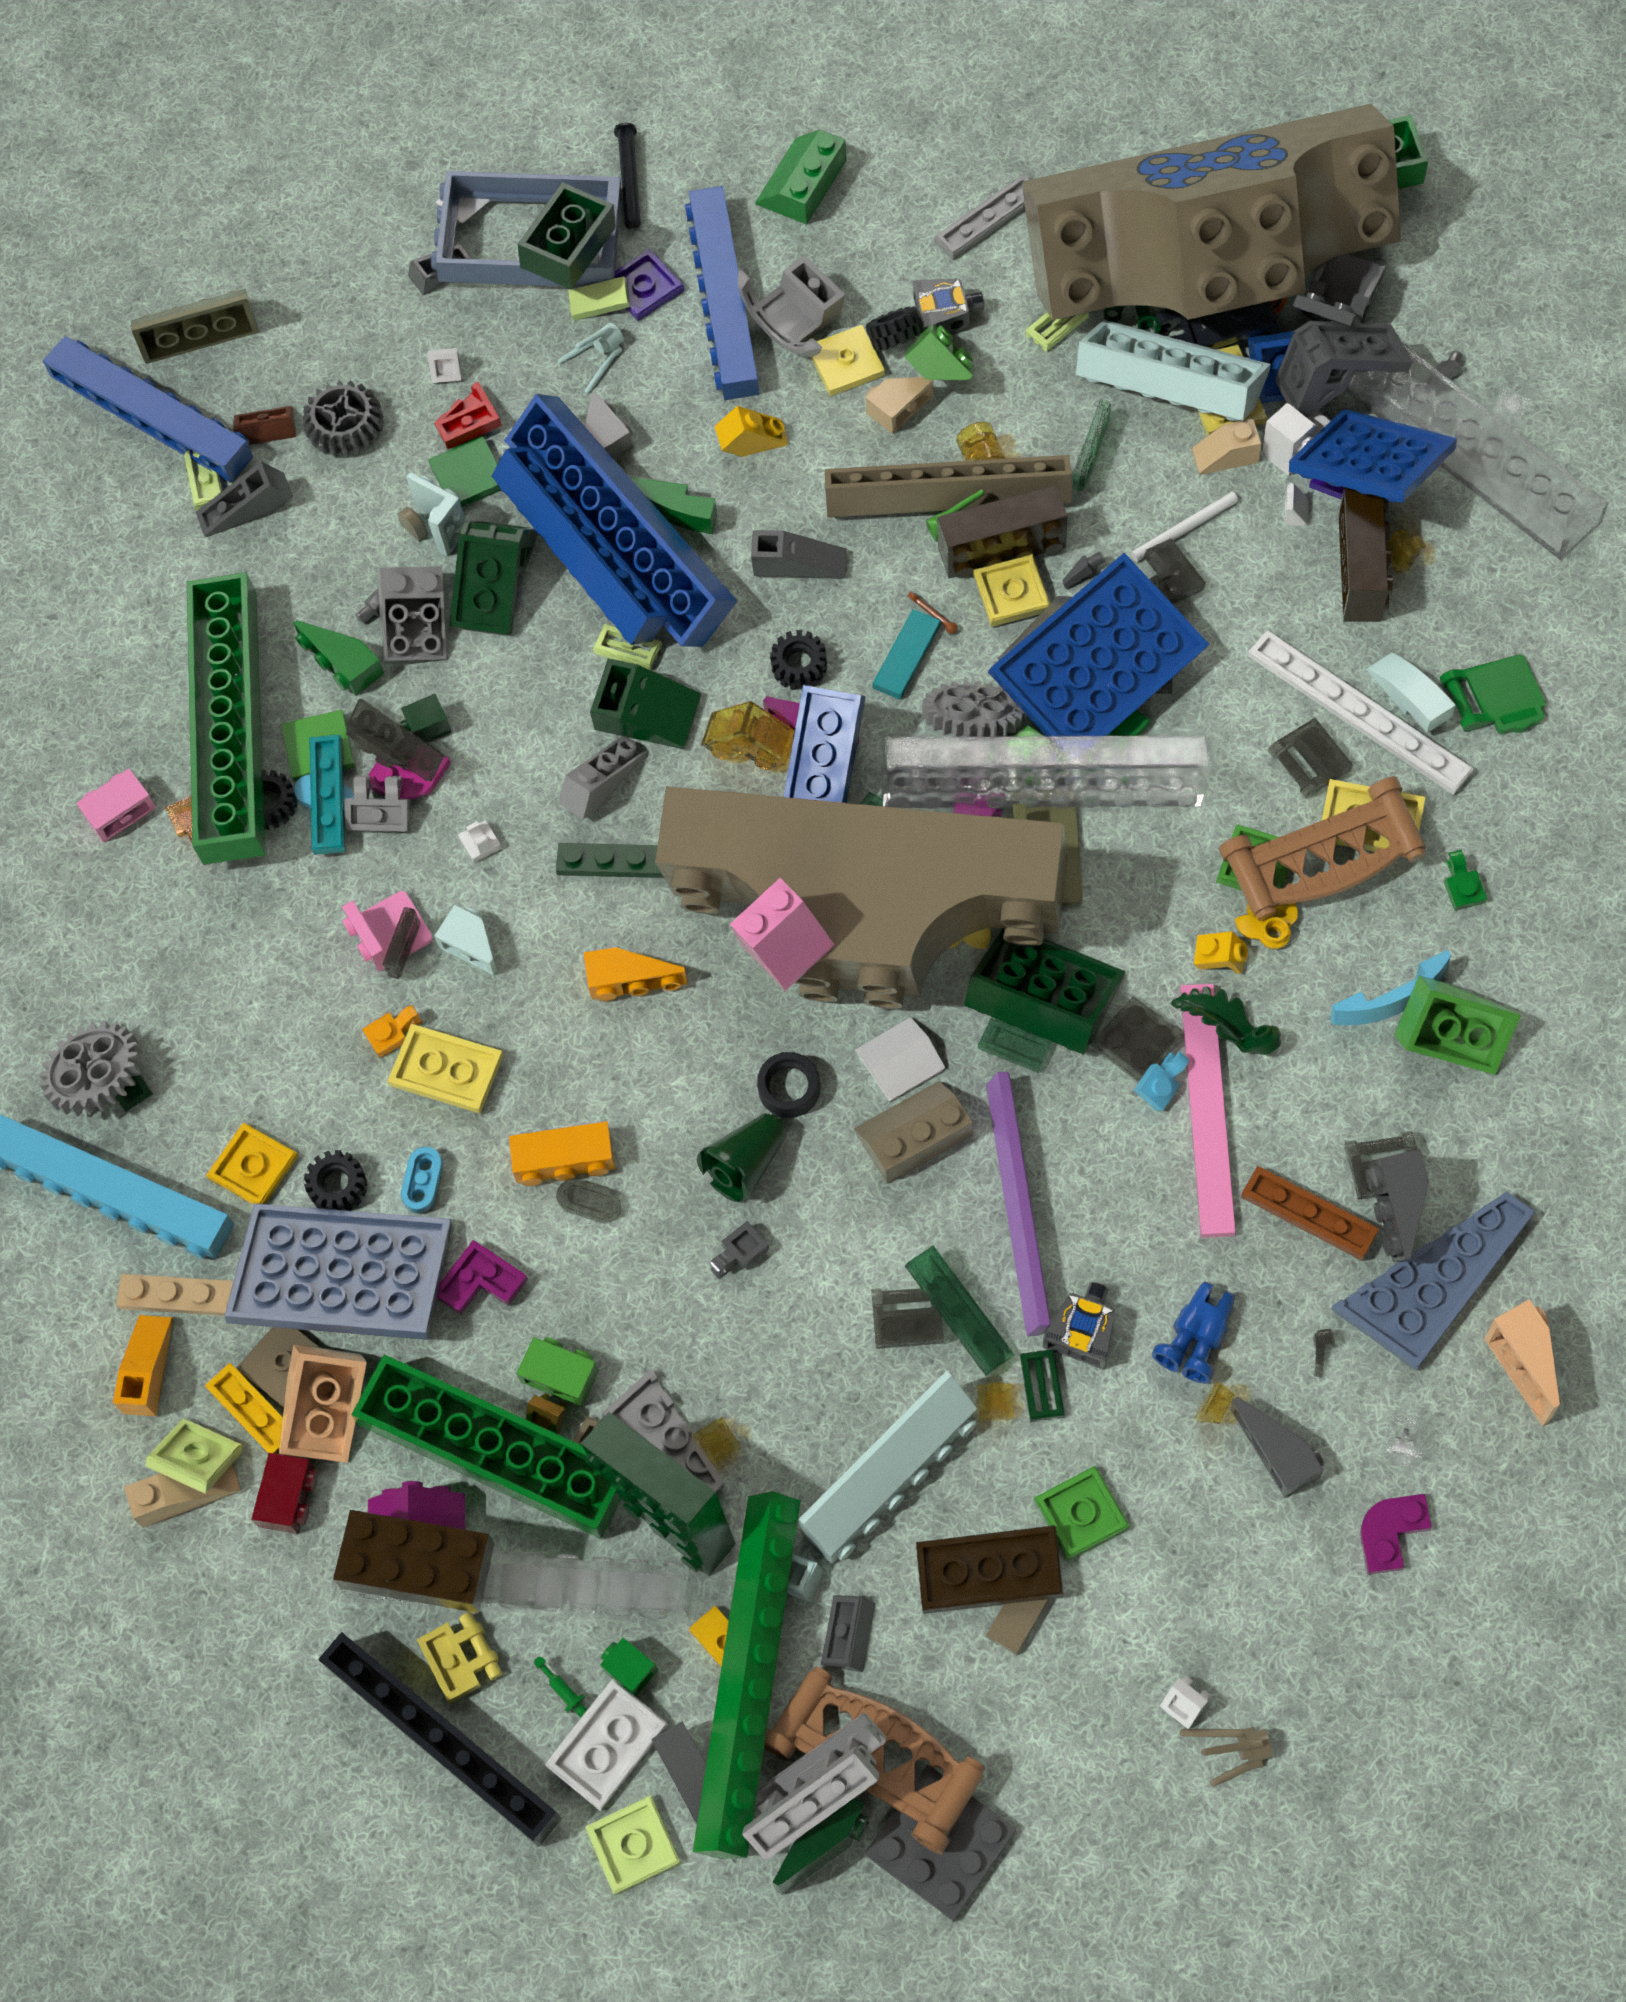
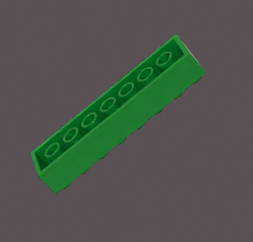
M385 1354L351 1414L360 1427L599 1539H602L621 1501L616 1489L608 1483L601 1473L595 1471L586 1463L584 1458L587 1454L582 1445Z

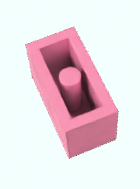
M130 769L114 775L109 782L97 790L88 792L76 803L103 843L156 809L151 797Z

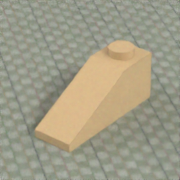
M233 1463L206 1494L161 1473L124 1486L133 1519L143 1528L241 1491Z

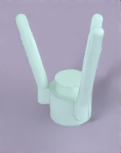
M607 323L599 331L577 343L575 349L558 359V363L566 362L592 345L600 353L608 352L609 355L585 389V394H590L613 359L622 352L619 345L624 341L623 335L616 325Z

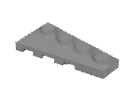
M651 1368L602 1413V1419L610 1412L718 1494L724 1488V1481L702 1447H699L687 1423L685 1420H682L674 1408L673 1401L667 1392H664Z

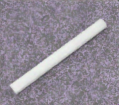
M1234 492L1228 493L1130 553L1131 557L1136 563L1237 503V496Z

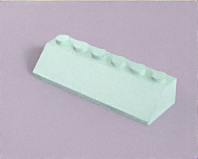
M1103 320L1079 341L1076 375L1085 377L1090 382H1103L1113 385L1114 388L1119 390L1129 389L1136 391L1148 398L1158 397L1169 400L1173 405L1194 407L1202 413L1223 415L1231 421H1243L1255 409L1271 364Z
M946 1371L798 1519L802 1536L831 1564L838 1558L841 1561L845 1560L856 1547L853 1542L862 1533L865 1536L872 1533L880 1523L878 1517L887 1508L893 1511L903 1501L905 1496L902 1493L911 1484L916 1487L926 1478L929 1473L926 1468L935 1459L938 1462L945 1459L953 1449L951 1443L959 1435L963 1438L966 1437L977 1425L975 1421L977 1418L976 1406L950 1373Z

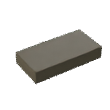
M1049 1599L1004 1604L987 1632L986 1638L1017 1656Z

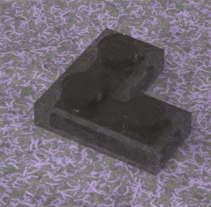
M1171 538L1146 549L1144 558L1157 574L1149 579L1172 604L1204 590L1206 582Z

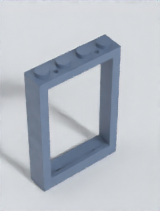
M446 171L445 183H440V201H443V204L437 207V223H440V228H435L434 244L437 246V251H432L431 266L432 269L437 270L438 282L561 286L520 268L519 261L455 259L453 254L459 198L548 203L562 182L614 204L616 228L600 249L598 264L590 263L574 287H582L615 279L622 199L621 178L609 176Z

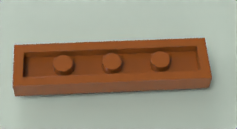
M1258 1165L1241 1194L1242 1199L1363 1261L1379 1231V1228Z

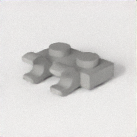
M370 775L354 776V798H345V830L410 831V799H400L402 776L385 777V798H369L371 789Z

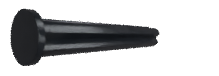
M625 122L615 126L614 135L618 137L625 226L631 229L633 227L638 228L641 225L634 136L637 134V128L634 124Z

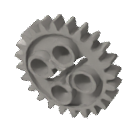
M964 680L961 685L954 681L951 686L941 684L940 689L932 688L931 693H926L922 704V719L926 720V725H933L934 731L942 730V735L952 733L955 739L960 736H966L967 741H970L972 737H977L980 741H983L984 737L987 736L993 740H996V735L1007 737V732L1016 733V728L1022 727V722H1024L1025 712L1002 687L995 688L991 682L987 685H981L980 681L970 684L967 680Z
M103 1021L99 1028L94 1022H91L89 1029L86 1031L79 1026L78 1034L75 1036L68 1032L66 1034L68 1041L65 1043L57 1041L56 1044L59 1049L47 1053L51 1057V1061L42 1062V1066L46 1071L39 1073L40 1078L43 1080L39 1086L44 1091L43 1095L57 1111L61 1109L65 1115L72 1111L76 1117H79L83 1109L88 1115H92L94 1107L98 1106L101 1111H104L106 1102L109 1101L113 1105L116 1104V1095L126 1096L125 1086H134L136 1084L131 1077L141 1074L137 1066L143 1064L144 1061L140 1057L143 1050L138 1045L139 1042L125 1026L121 1028L117 1022L109 1026L106 1021Z

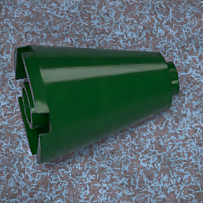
M764 1113L708 1145L697 1155V1164L703 1175L706 1172L710 1174L714 1179L710 1185L725 1198L733 1202H739L742 1198L746 1201L752 1195L787 1136L785 1123L775 1114Z

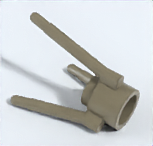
M1253 1727L1245 1729H1181L1179 1732L1184 1737L1237 1738V1743L1214 1746L1201 1751L1203 1756L1238 1751L1241 1760L1248 1759V1762L1212 1779L1210 1785L1213 1787L1251 1769L1263 1767L1262 1760L1272 1758L1271 1743L1265 1729L1255 1731Z

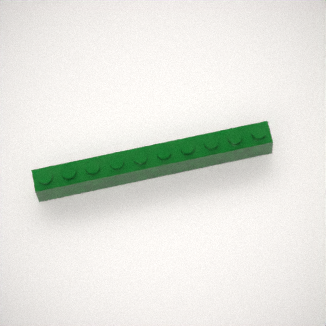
M774 1491L748 1496L693 1845L694 1853L722 1860L742 1859L748 1856L749 1842L742 1835L744 1827L753 1821L801 1502V1500Z

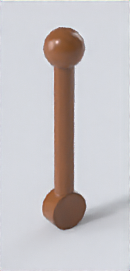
M912 591L908 593L907 596L932 617L941 620V624L946 627L947 633L955 634L957 632L958 626L956 623L948 622Z

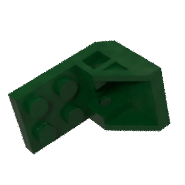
M486 521L463 522L459 533L449 626L506 635L512 634L518 575L525 572L537 539V533L534 528Z

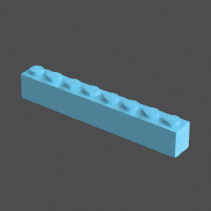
M0 1115V1170H4L5 1167L15 1170L14 1174L18 1178L32 1183L34 1179L43 1183L42 1187L55 1195L60 1196L62 1192H65L72 1196L71 1200L82 1207L89 1208L90 1204L100 1208L99 1212L114 1221H117L119 1217L128 1220V1225L138 1232L144 1234L147 1230L158 1234L156 1237L160 1241L170 1246H175L176 1242L186 1246L185 1250L189 1254L197 1258L203 1259L206 1255L216 1259L234 1227V1223L228 1214Z

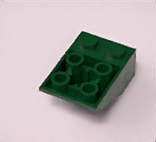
M608 658L590 710L594 730L684 749L701 693L638 664Z

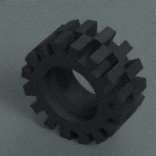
M915 306L905 307L904 309L900 308L894 312L890 311L888 314L878 316L879 318L873 319L866 324L874 350H884L891 346L896 347L900 343H906L907 340H913L915 336H919L924 332Z
M796 630V636H792L791 631L786 633V639L782 636L777 638L778 645L774 643L772 652H770L774 678L777 681L780 680L781 685L784 687L790 684L791 690H796V685H801L802 690L803 685L808 683L814 687L816 679L821 681L824 678L823 672L826 673L827 656L824 643L821 644L818 636L813 639L812 633L807 631L805 636H802V630ZM803 652L811 658V661L803 668H793L787 664V659L793 653Z
M263 770L264 793L270 791L279 795V801L274 806L264 809L265 830H269V825H273L276 829L280 827L279 822L283 821L286 824L289 821L288 816L294 815V807H297V800L294 788L284 774L280 773L278 776L275 770H271L270 775H267L266 770Z
M335 1150V1155H331L330 1151L324 1152L325 1158L323 1159L319 1155L314 1158L316 1164L312 1165L309 1163L307 1166L309 1174H304L306 1182L304 1187L311 1201L319 1209L342 1210L346 1208L347 1211L353 1210L351 1205L355 1203L358 1206L362 1202L360 1196L365 1197L367 1192L365 1186H368L366 1174L356 1158L353 1159L352 1155L348 1152L343 1155L341 1150ZM333 1172H342L348 1176L346 1188L339 1193H329L324 1189L326 1177Z

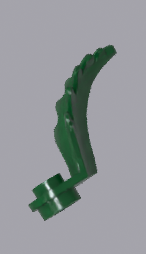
M1203 987L1201 993H1199L1197 988H1193L1189 995L1184 992L1180 997L1171 1001V1005L1176 1009L1180 1008L1182 1012L1189 1011V1014L1192 1016H1202V1023L1216 1026V1033L1219 1038L1234 1043L1242 1053L1257 1051L1260 1055L1272 1053L1281 1045V1032L1277 1026L1261 1025L1254 1028L1248 1020L1243 1001L1237 997L1228 1001L1227 993L1223 989H1219L1212 996L1210 987Z

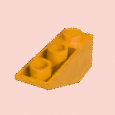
M617 947L583 952L588 988L592 1000L611 1001L618 995L624 994L642 996L647 994L649 990L660 988L665 991H673L679 989L681 985L688 984L685 968Z
M139 1315L118 1370L113 1404L122 1414L157 1416L173 1323L172 1317Z

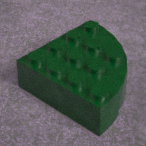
M610 1412L604 1416L581 1442L587 1454L584 1460L591 1468L601 1473L608 1483L616 1489L618 1496L626 1502L623 1505L624 1509L635 1519L639 1520L642 1518L656 1535L666 1540L683 1555L681 1558L682 1562L689 1569L696 1573L700 1569L710 1576L736 1544L716 1491Z

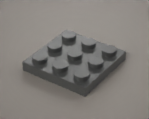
M927 1764L915 1781V1792L939 1781L943 1775ZM971 1797L947 1836L950 1842L943 1854L940 1855L929 1850L911 1836L918 1822L895 1809L864 1856L954 1922L1017 1829L974 1797Z

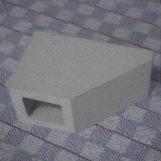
M597 392L591 394L584 426L609 455L616 459L633 448L631 441L632 429L624 419L619 420L609 400L603 401Z

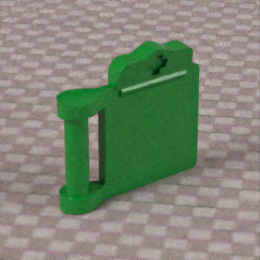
M1522 654L1467 669L1448 670L1440 676L1443 687L1448 688L1462 718L1460 725L1464 732L1473 731L1487 724L1494 723L1495 729L1499 734L1503 735L1510 732L1523 733L1530 726L1539 724L1544 718L1542 709L1545 707L1546 702ZM1467 680L1482 714L1473 713L1460 685L1461 682Z

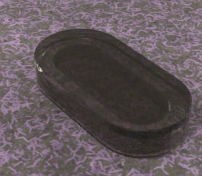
M578 1179L566 1180L557 1189L556 1198L558 1204L567 1213L598 1223H610L616 1220L621 1213L622 1205L620 1198L610 1189Z

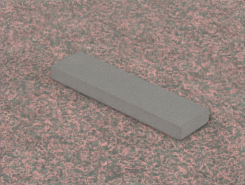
M1022 174L934 236V242L952 260L956 259L1025 210L1022 182L1030 179Z

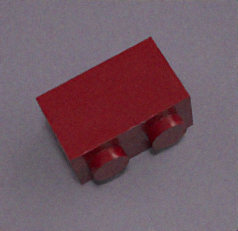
M268 1453L251 1518L258 1527L298 1534L300 1525L306 1524L309 1515V1505H306L308 1493L315 1490L318 1473L314 1471L315 1467L309 1459Z

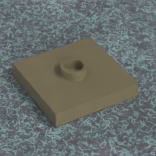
M272 1327L236 1369L284 1408L293 1345L320 1347L297 1329Z

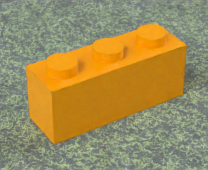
M608 1121L509 1136L512 1172L517 1184L522 1183L525 1186H535L542 1183V1180L555 1178L557 1181H568L575 1178V1175L588 1173L590 1176H602L607 1174L608 1170L615 1169L612 1137Z

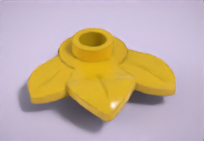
M1247 903V915L1235 918V925L1238 931L1246 938L1260 940L1265 947L1270 949H1280L1286 946L1290 940V927L1296 922L1298 917L1296 903L1278 905L1275 907L1276 914L1273 917L1264 921H1258L1257 917L1253 916ZM1274 930L1279 932L1280 937L1273 938L1268 933Z

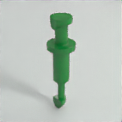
M537 1657L534 1660V1665L537 1669H541L550 1679V1687L567 1705L565 1711L570 1713L574 1710L581 1718L587 1711L586 1707L581 1703L585 1696L583 1694L577 1696L560 1675H554L545 1665L546 1660L543 1657Z

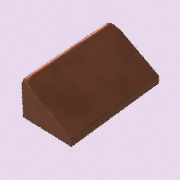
M293 406L235 415L233 431L234 433L239 432L248 439L249 445L296 437Z

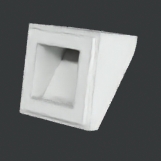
M1289 483L1285 497V524L1306 526L1308 525L1309 501L1294 483Z

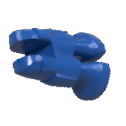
M1206 1281L1199 1286L1189 1304H1186L1181 1309L1173 1325L1177 1333L1171 1344L1160 1343L1154 1347L1152 1357L1158 1364L1176 1373L1182 1364L1191 1340H1197L1198 1343L1193 1354L1187 1360L1182 1370V1375L1185 1378L1202 1384L1210 1383L1214 1376V1370L1208 1364V1357L1211 1350L1219 1349L1228 1330L1227 1322L1235 1301V1295L1226 1290L1219 1300L1217 1307L1206 1303L1209 1301L1214 1285Z

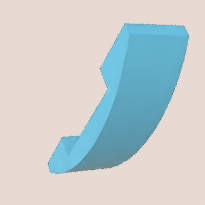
M1446 950L1419 963L1416 979L1369 1002L1363 993L1359 992L1332 1005L1331 1022L1333 1025H1362L1378 1022L1404 1012L1418 976L1441 981L1449 967L1450 952Z

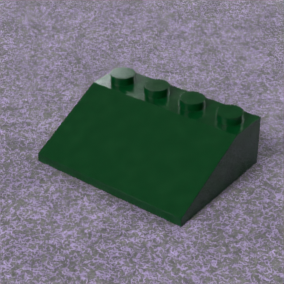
M1002 929L970 977L964 1006L1085 1055L1101 1026L1125 971L1044 938L1042 944L1034 946L1007 942L1003 939L1004 929Z

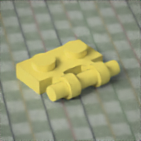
M472 1612L465 1613L459 1618L464 1629L455 1634L447 1622L416 1639L449 1704L481 1687L475 1675L481 1670L486 1671L490 1681L503 1675L498 1665L500 1659L496 1651L490 1649L483 1636L485 1630L481 1622H476ZM468 1642H471L478 1657L471 1661H468L461 1647Z

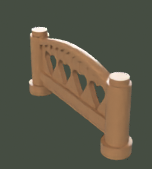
M1392 776L1373 784L1368 789L1372 800L1368 803L1253 847L1248 835H1240L1220 845L1218 850L1224 862H1229L1253 916L1257 917L1258 921L1267 920L1276 914L1275 907L1278 905L1302 903L1329 897L1367 881L1393 864L1400 857L1407 858L1408 862H1415L1425 857L1427 854L1425 851L1426 845L1401 796L1403 788L1398 778ZM1366 827L1389 841V846L1385 849L1378 848L1372 854L1366 853L1363 849ZM1336 839L1357 850L1360 857L1354 861L1348 860L1344 865L1335 864L1333 855ZM1306 850L1326 861L1330 869L1326 872L1318 871L1314 877H1307L1303 873ZM1276 862L1296 873L1300 878L1299 882L1296 884L1288 883L1283 889L1276 888L1273 885Z
M815 1666L813 1671L807 1673L772 1730L766 1729L764 1748L778 1758L789 1762L796 1749L807 1754L837 1732L835 1731L824 1736V1710L828 1706L834 1705L838 1707L840 1713L850 1714L852 1720L860 1714L866 1713L884 1733L886 1742L871 1753L876 1760L874 1767L880 1775L878 1781L865 1791L917 1821L918 1823L911 1836L929 1850L942 1855L950 1842L947 1836L983 1779L984 1775L982 1773L985 1767L977 1760L968 1756L964 1761H957L928 1731L894 1708L864 1695L834 1688L830 1684L833 1677L825 1670ZM888 1742H897L900 1745V1749H908L912 1752V1759L909 1762L885 1773L884 1748ZM919 1760H927L931 1768L938 1767L942 1769L943 1777L939 1781L915 1792V1765Z

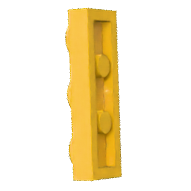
M228 1363L204 1386L267 1453L279 1454L283 1417L231 1363Z

